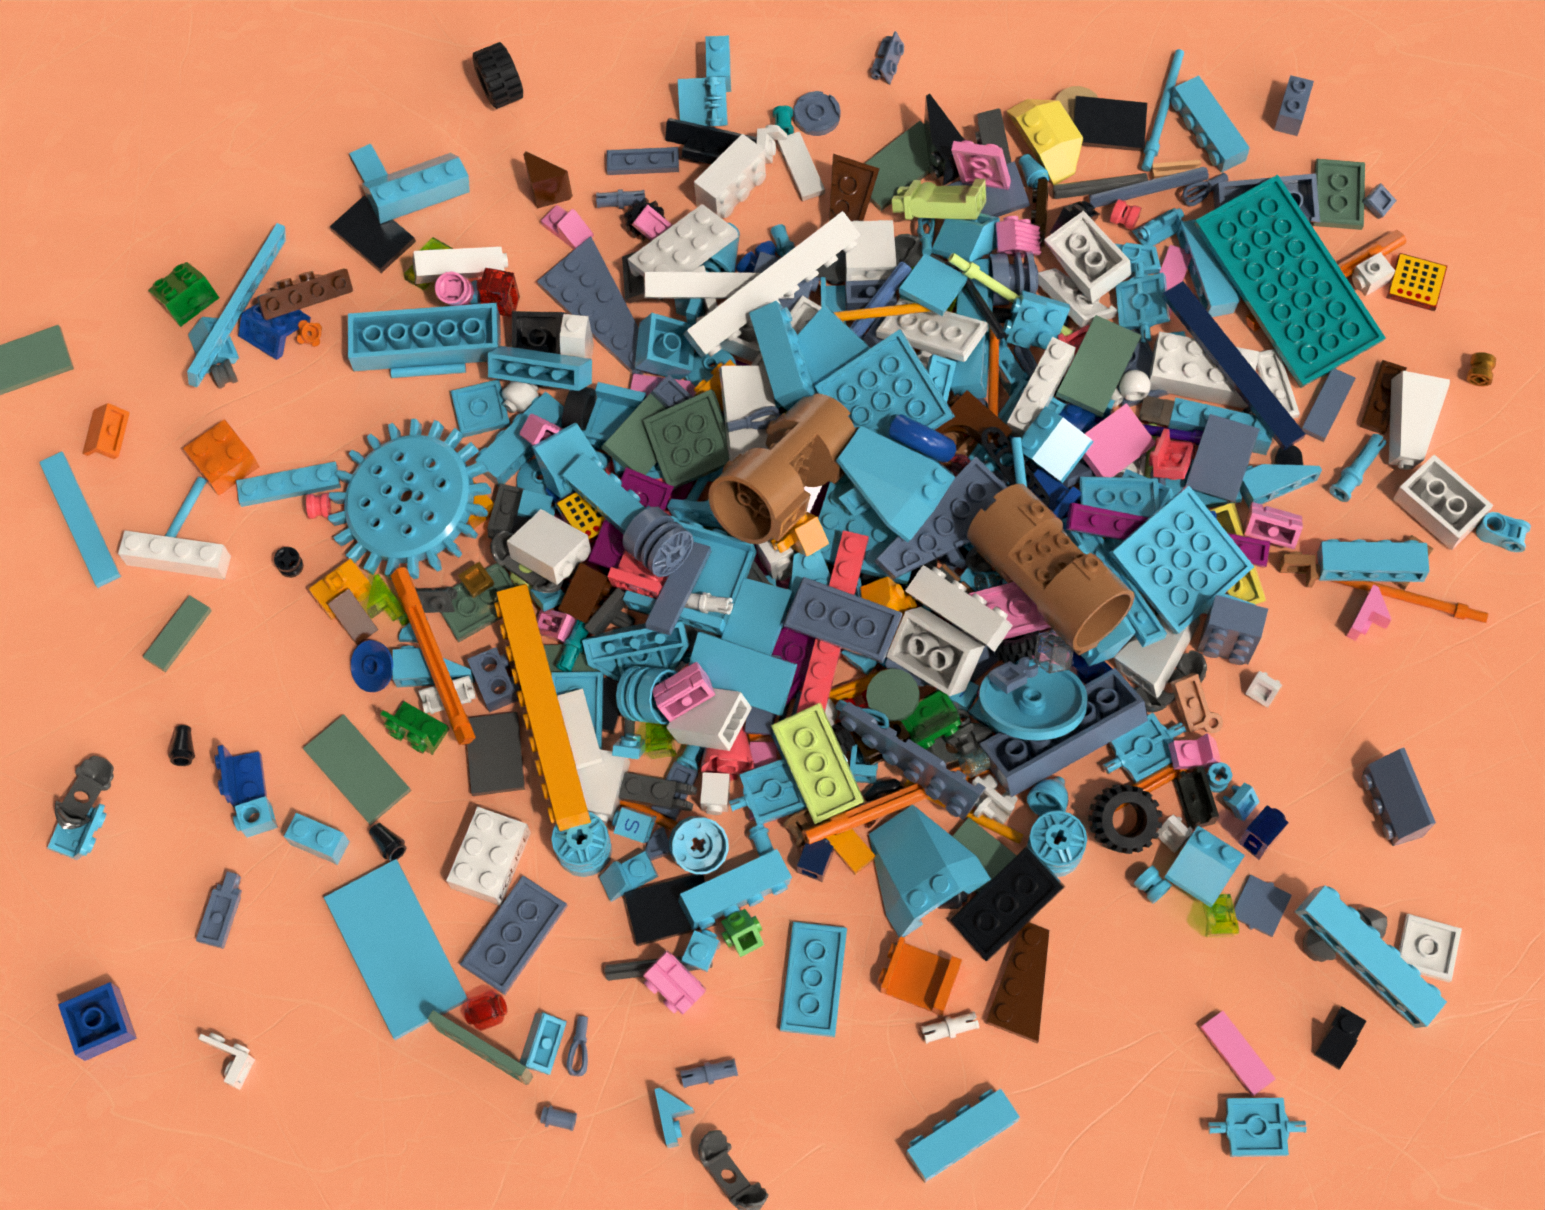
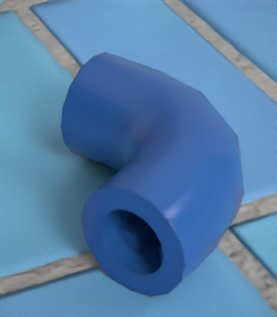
M902 414L898 415L891 423L889 436L892 439L938 462H948L954 457L956 445L949 437Z

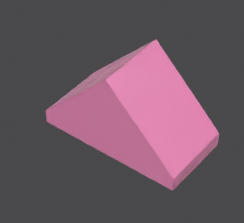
M541 609L537 617L540 634L562 644L565 642V639L569 638L576 622L572 616L550 609L545 612Z

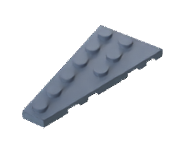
M590 236L537 281L538 286L567 314L588 316L593 338L632 375H643L646 371L635 369L639 328Z

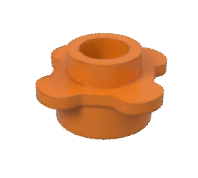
M306 320L300 321L298 323L299 335L296 336V341L299 344H311L312 347L318 346L320 344L319 338L321 337L322 326L319 323H308Z

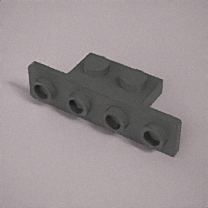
M1001 109L978 113L979 131L975 132L977 144L997 145L1003 150L1006 164L1011 163Z

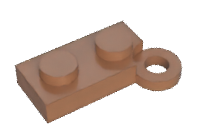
M1191 673L1170 682L1187 732L1191 733L1200 728L1209 733H1217L1221 730L1223 719L1218 713L1210 712L1197 673ZM1211 718H1215L1216 724L1214 727L1209 726V720Z

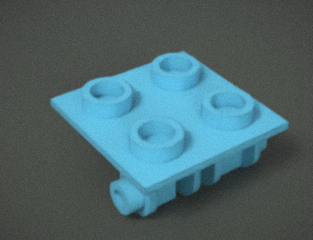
M725 77L678 79L680 120L704 126L728 125Z

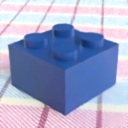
M111 982L58 1004L74 1054L84 1061L137 1039L121 991Z

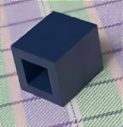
M824 838L812 844H805L797 864V873L823 882L834 853V846L830 845L831 842Z

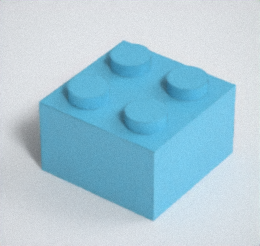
M655 313L649 314L639 323L635 369L664 377L670 375L673 379L678 380L693 371L695 349L683 333L692 327L693 324Z

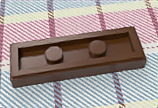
M1382 360L1360 425L1361 428L1385 435L1390 421L1391 379L1402 371H1406L1407 367Z

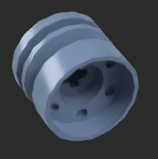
M1032 251L1025 252L1024 263H1022L1020 252H1016L1013 264H1009L1006 253L989 254L993 279L1019 296L1022 290L1036 294L1038 289V270ZM994 292L993 306L1009 305L1010 301Z
M649 507L640 512L631 521L624 533L622 543L624 549L635 559L642 562V565L648 568L654 575L666 577L674 573L686 561L693 548L694 539L688 530L679 523L674 522V519L661 508Z

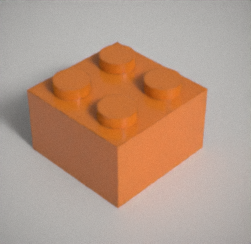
M225 419L183 448L191 462L218 496L234 486L236 480L244 479L260 467L254 455Z

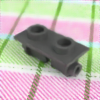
M451 586L436 588L435 590L431 588L417 589L415 587L424 613L455 612L452 600L457 598L456 589H453Z

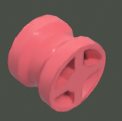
M322 493L320 496L307 494L306 509L309 519H315L317 516L328 518V515H331L329 493Z

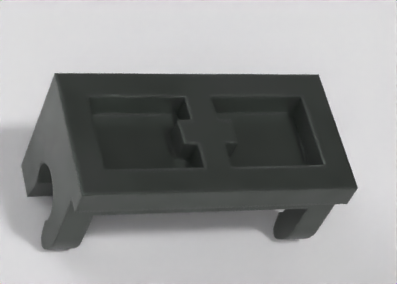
M1204 766L1196 767L1191 773L1180 772L1173 781L1188 828L1196 829L1198 825L1205 827L1215 824L1219 814Z

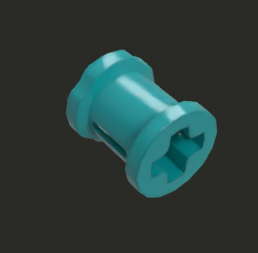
M789 106L775 107L773 109L775 125H778L787 135L793 134L794 127L791 125L793 109Z

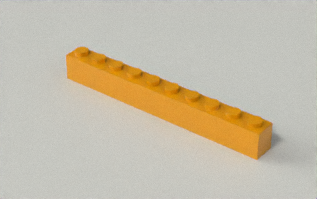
M527 584L498 591L496 593L499 602L494 603L498 618L503 617L504 624L500 625L503 639H509L510 646H506L509 662H515L516 668L511 669L515 684L520 683L522 690L517 691L521 707L526 706L528 713L523 714L527 730L532 728L534 736L529 737L533 753L538 752L540 759L535 760L539 776L544 775L546 783L541 784L545 800L549 798L551 800L552 806L547 808L551 823L557 822L559 831L591 823Z

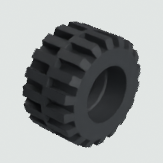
M501 42L473 52L472 59L477 76L490 104L494 108L498 109L523 98V87L519 74L507 48Z
M1125 784L1112 785V788L1107 787L1103 789L1102 795L1097 794L1094 798L1096 803L1091 804L1089 808L1093 810L1092 815H1088V821L1092 822V826H1089L1092 833H1095L1096 836L1094 838L1097 842L1102 843V846L1107 849L1125 854L1139 853L1143 851V847L1149 848L1153 844L1151 839H1157L1159 836L1156 833L1157 828H1162V822H1158V817H1162V812L1157 810L1156 807L1159 804L1157 800L1151 798L1153 795L1143 791L1140 787ZM1130 803L1136 810L1137 822L1132 831L1121 835L1114 828L1113 815L1121 804Z

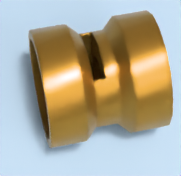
M1485 352L1472 354L1470 359L1471 369L1467 373V381L1475 386L1484 387L1491 385L1494 376L1492 370L1495 368L1497 361L1496 357Z

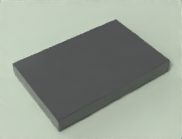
M518 712L468 718L476 736L470 744H467L472 796L525 790Z

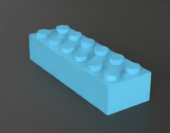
M497 303L348 314V359L353 371L488 362V353L501 346V323Z

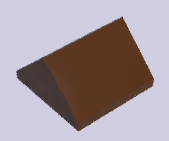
M525 151L523 156L537 209L570 200L573 195L568 171Z

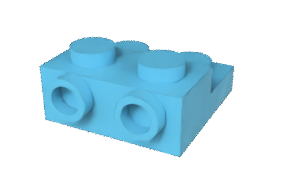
M1022 290L1020 297L1015 298L1011 309L1013 315L1011 319H1007L1003 327L1006 333V342L1028 349L1032 345L1046 350L1052 337L1058 339V335L1069 313L1070 304Z

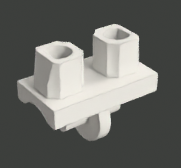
M990 774L982 779L977 776L973 780L972 785L976 786L977 783H980L986 789L975 804L977 809L974 815L979 818L985 814L990 819L994 818L1004 824L1014 810V805L1018 798L1016 796L1011 798L1007 792L1001 796L995 790L998 786L997 780Z

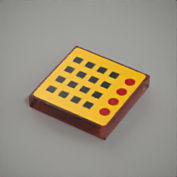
M1399 253L1386 298L1435 312L1448 266Z
M573 492L555 503L565 522L587 534L589 543L598 538L605 518L578 493Z

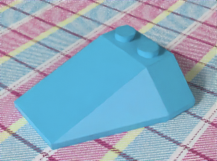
M863 426L858 428L836 460L885 525L907 543L932 514L955 479L954 474L935 459Z
M911 805L869 834L872 852L876 856L874 861L886 916L899 938L900 936H907L922 926L921 918L960 892L964 891L970 894L991 880L975 854L914 805Z

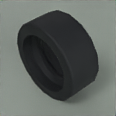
M585 387L580 391H569L562 414L563 429L573 423H577L581 430H586L596 402V392L593 388Z

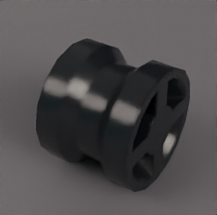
M283 547L275 554V565L283 576L293 578L302 572L304 567L303 560L296 549Z

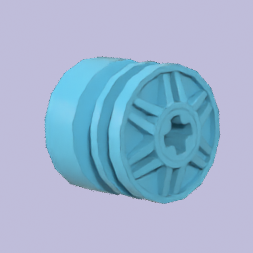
M638 666L627 669L619 680L616 692L617 707L621 715L631 721L668 725L669 721L657 707L652 690L656 685L678 672L669 669Z
M1059 810L1047 812L1040 816L1033 824L1027 846L1037 854L1057 877L1066 876L1073 872L1081 862L1087 843L1086 830L1080 820L1071 813ZM1057 837L1062 838L1059 845L1054 843Z
M589 812L591 823L559 831L556 824L553 829L551 839L557 859L564 870L575 876L587 877L595 875L606 867L611 858L612 844L607 827L601 818L592 812ZM580 836H584L585 839L582 841V844L578 845L576 841H579Z
M690 816L679 821L672 829L669 837V852L673 860L685 871L696 875L708 874L717 870L725 861L729 851L728 838L724 829L716 821L703 816ZM693 838L703 839L700 851L696 848L691 849Z

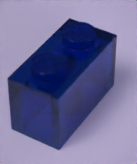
M1267 805L1246 828L1238 843L1260 860L1280 837L1289 822L1285 820L1286 817L1280 810Z

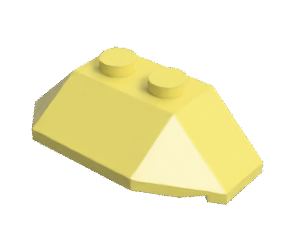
M1026 99L1007 110L1008 116L1039 164L1048 171V177L1053 186L1075 174L1083 136L1059 100Z

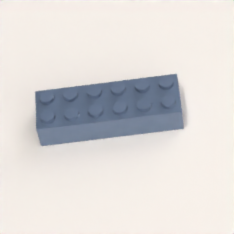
M1116 668L1084 685L1087 692L1086 714L1082 722L1071 732L1054 739L1037 741L1019 739L999 732L979 744L983 759L986 760L989 770L1011 798L1148 721L1144 700Z

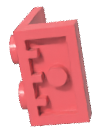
M626 550L618 569L611 567L607 576L613 587L655 599L658 598L668 576L657 577Z

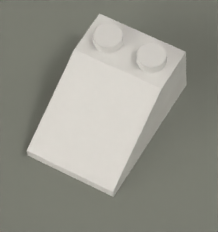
M1084 211L1044 239L1046 245L1074 284L1091 303L1131 275L1130 260Z

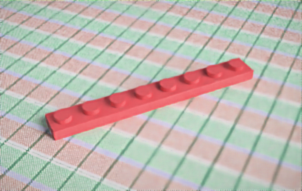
M843 530L829 584L830 587L855 595L869 536ZM815 639L797 713L818 703H821L824 711H826L841 648Z

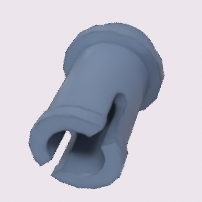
M553 1105L549 1107L544 1106L540 1123L545 1124L547 1128L551 1125L573 1131L577 1113L554 1109Z

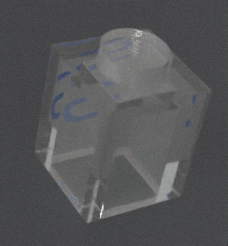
M1051 629L1049 632L1038 634L1034 663L1038 664L1049 674L1071 669L1074 650Z

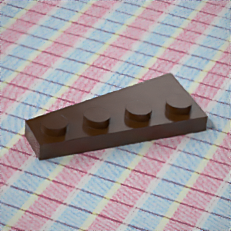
M1029 922L1019 932L986 1024L1038 1044L1050 930Z

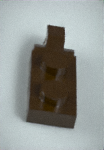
M1038 179V186L1033 188L1032 203H1036V210H1031V224L1040 227L1038 230L1041 237L1039 239L1041 242L1040 246L1045 247L1048 180Z

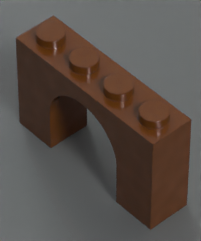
M968 390L962 396L957 394L948 404L955 417L935 429V431L943 435L951 432L964 433L972 437L981 446L982 433L989 427L999 428L1007 438L1010 437L1013 431ZM989 434L987 443H994L998 450L1000 448L997 442L999 436Z

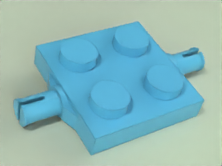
M1139 261L1138 264L1137 262L1133 264L1135 276L1128 281L1116 285L1119 325L1129 330L1140 329L1141 342L1146 343L1152 340L1150 327L1169 322L1170 312L1169 306L1162 298V294L1167 291L1165 274L1162 272L1146 275L1144 273V262Z
M1154 713L1147 715V722L1109 742L1116 758L1103 764L1104 770H1106L1107 774H1110L1112 771L1122 767L1127 771L1134 783L1139 782L1172 763L1168 744L1174 741V737L1186 732L1185 727H1182L1183 724L1179 722L1167 729L1159 722Z
M786 758L739 774L744 786V796L729 800L732 812L748 806L754 815L757 825L765 824L807 808Z
M1227 1098L1225 1122H1208L1209 1134L1226 1133L1229 1141L1230 1157L1288 1156V1137L1290 1132L1306 1133L1307 1130L1305 1120L1289 1121L1285 1113L1284 1098Z

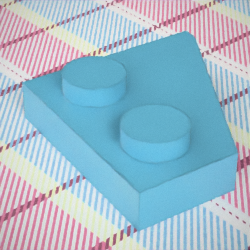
M820 549L809 556L799 552L794 553L791 591H793L794 596L789 610L803 577L829 586L831 575Z

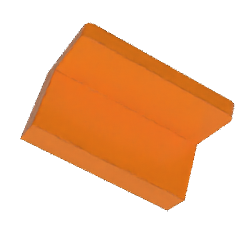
M109 403L94 409L82 454L89 456L97 452L112 459L118 458L130 412Z

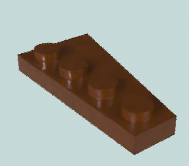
M833 154L829 221L842 211L850 221H864L880 168Z

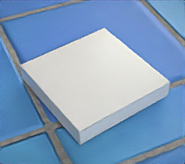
M1407 914L1398 949L1401 954L1400 957L1407 964L1416 967L1421 975L1450 983L1453 977L1462 929Z

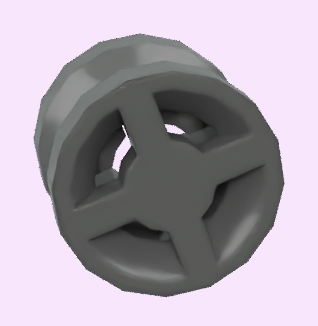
M229 359L224 360L220 365H211L210 369L219 389L225 387V384L229 382H238Z

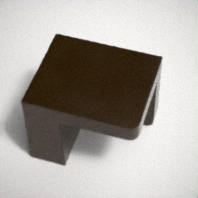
M1146 396L1143 399L1139 420L1169 426L1175 401Z

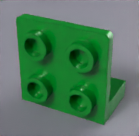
M188 262L177 265L169 275L155 281L148 290L153 297L165 306L180 327L220 298L206 277Z
M405 701L395 716L384 710L380 713L384 721L383 725L389 730L388 734L398 741H402V739L407 740L411 743L410 746L414 750L422 754L426 751L433 755L449 731V727L446 724L425 714Z

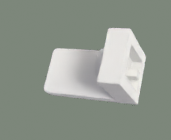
M210 1033L209 1036L200 1034L198 1039L203 1043L235 1057L234 1061H230L225 1069L224 1082L240 1090L255 1061L248 1054L250 1050L236 1043L233 1047L224 1044L226 1039L214 1033Z

